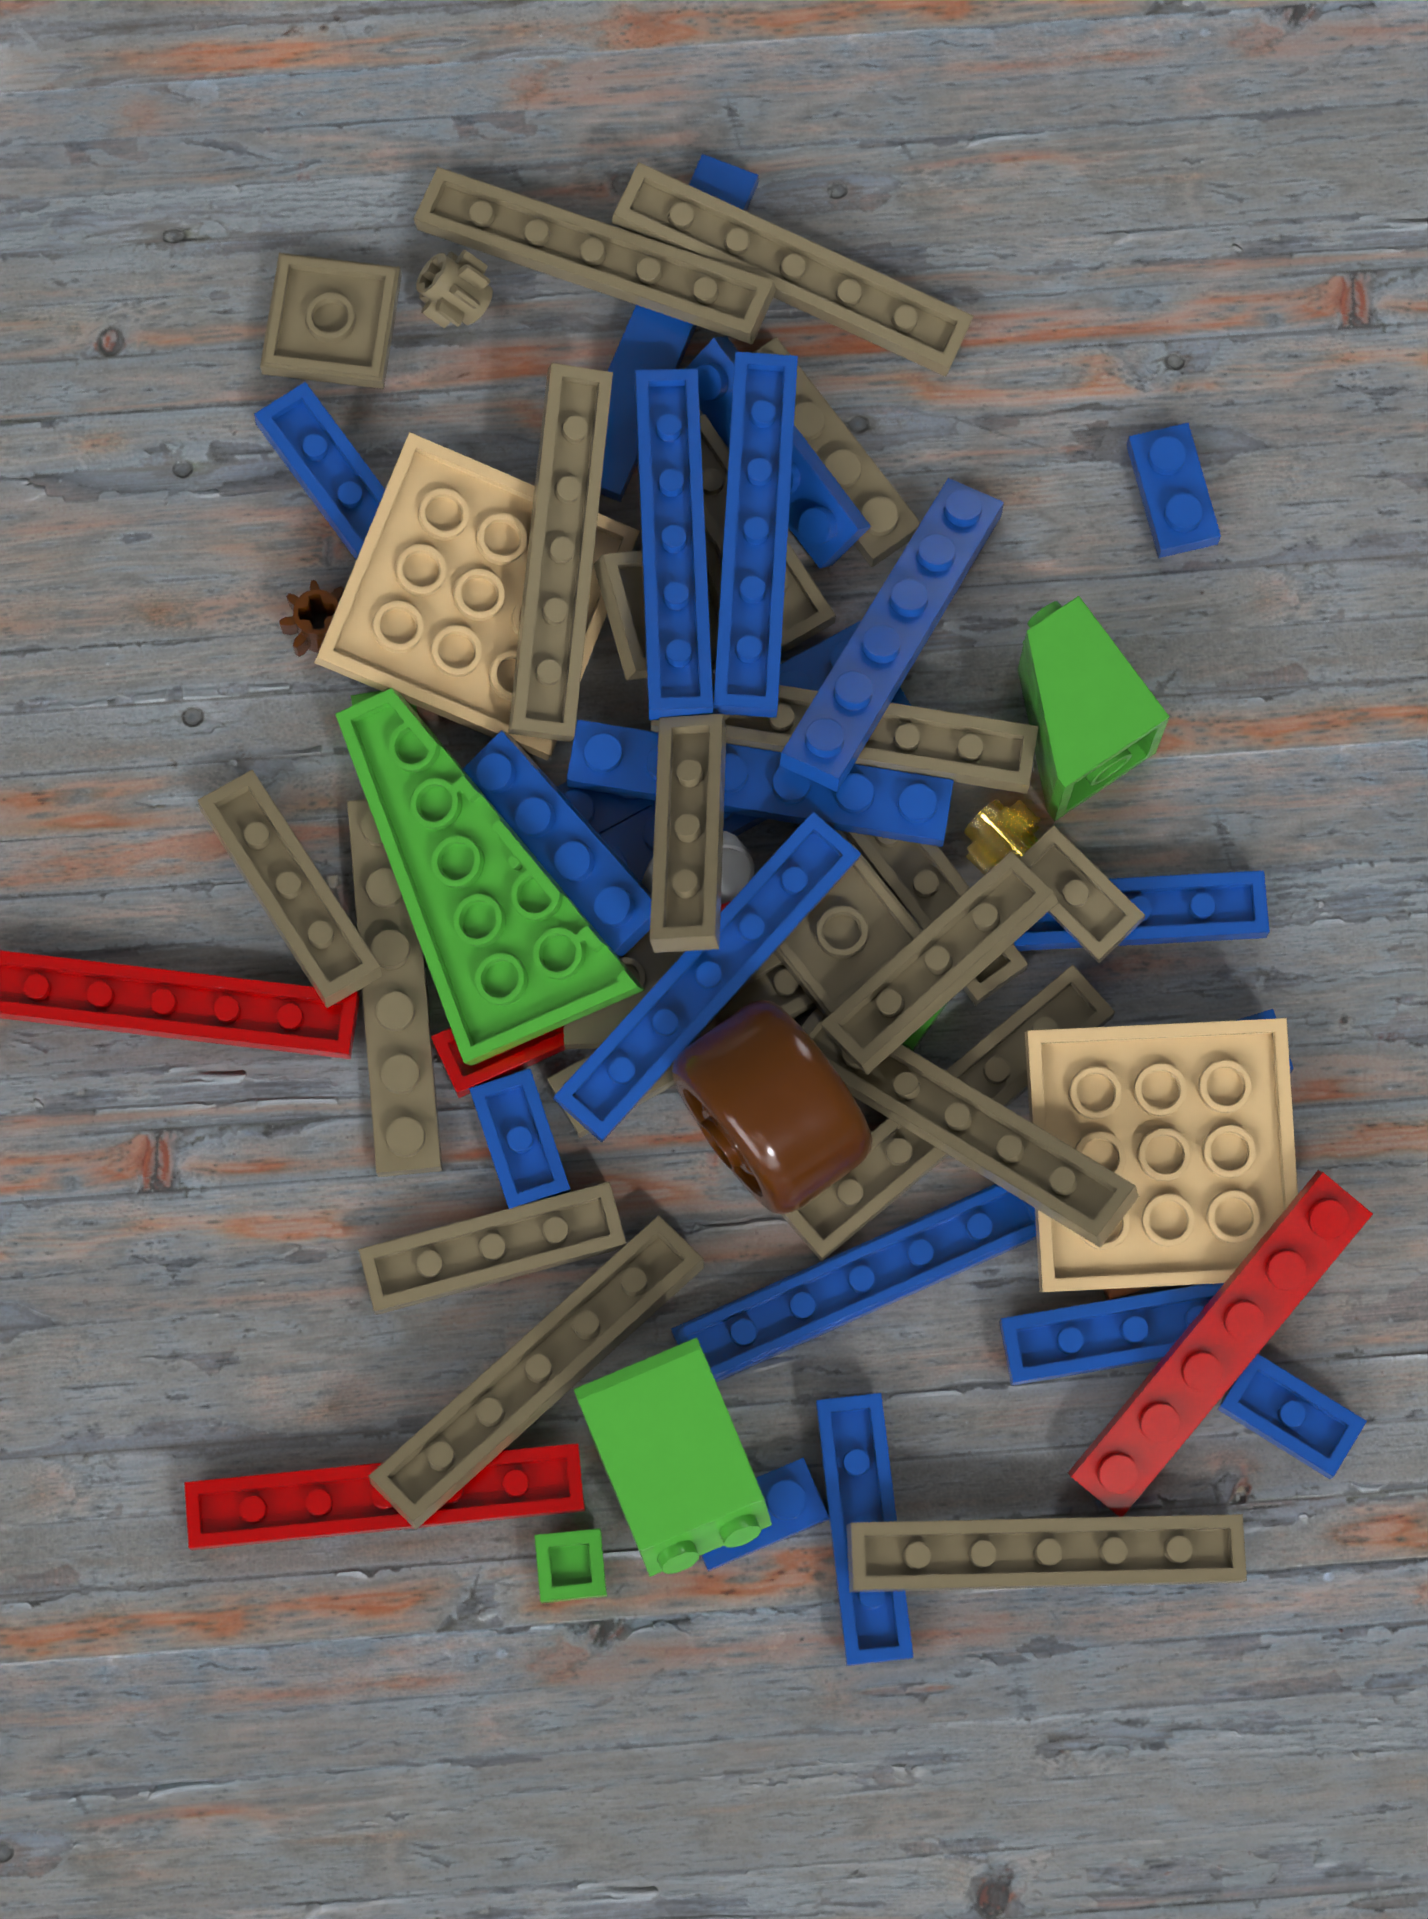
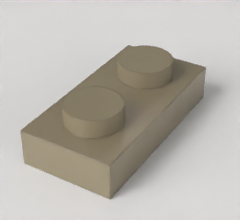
M1054 825L1020 858L1028 868L1054 891L1058 903L1048 913L1098 963L1106 958L1145 919V914Z

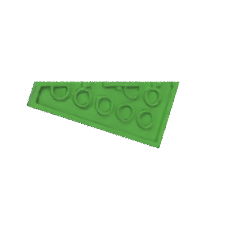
M390 688L335 714L465 1064L473 1066L645 990L399 692Z

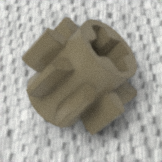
M465 249L459 256L452 251L448 255L438 253L433 256L421 270L416 283V289L421 293L419 299L426 303L421 313L444 329L450 322L457 327L461 323L470 325L476 322L488 308L493 295L492 287L488 285L490 279L483 275L488 265Z

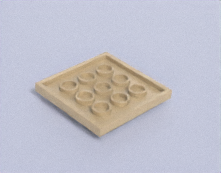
M409 432L314 663L382 692L392 688L399 692L407 702L492 738L501 730L508 734L535 486ZM598 513L581 679L607 616L594 563L603 554L632 551L640 532ZM509 734L525 752L545 760L551 757L557 740Z
M1287 1018L1030 1030L1025 1032L1030 1122L1136 1185L1139 1195L1138 1199L1101 1248L1035 1208L1040 1292L1225 1283L1298 1195Z

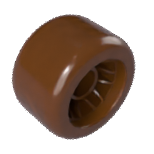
M759 1000L742 1007L685 1048L673 1063L672 1076L677 1090L708 1143L744 1187L764 1207L773 1213L787 1214L800 1209L860 1165L871 1150L872 1135L861 1109L844 1081L805 1030L786 1011L772 1001Z

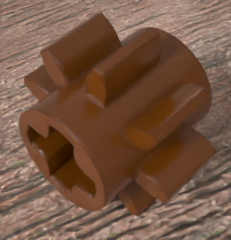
M312 580L310 591L303 593L300 597L290 593L286 596L289 606L293 611V616L285 617L279 620L283 634H299L293 642V649L298 657L304 655L308 649L315 653L319 652L343 594V587L339 586L332 593H329L325 590H320L317 581ZM326 614L325 628L313 629L315 616Z

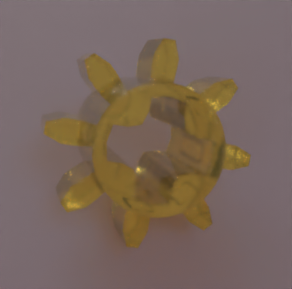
M998 799L993 800L971 820L964 831V834L973 841L967 847L969 853L966 857L984 875L1011 851L1020 859L1039 840L1034 834L1040 828L1038 824L1041 819L1020 799L1010 809L1007 806L1005 807Z

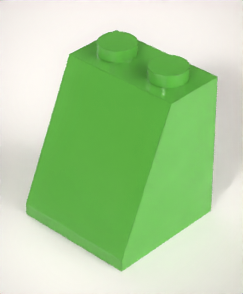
M1077 596L1064 606H1061L1058 601H1054L1031 617L1027 623L1030 629L1027 630L1025 640L1023 641L1017 669L1029 725L1038 726L1035 756L1047 813L1054 822L1154 755L1170 717L1080 596Z
M697 1338L573 1389L596 1450L649 1577L660 1572L666 1574L681 1572L694 1565L698 1561L699 1556L724 1545L729 1548L745 1545L754 1540L761 1533L762 1529L772 1525L763 1494Z

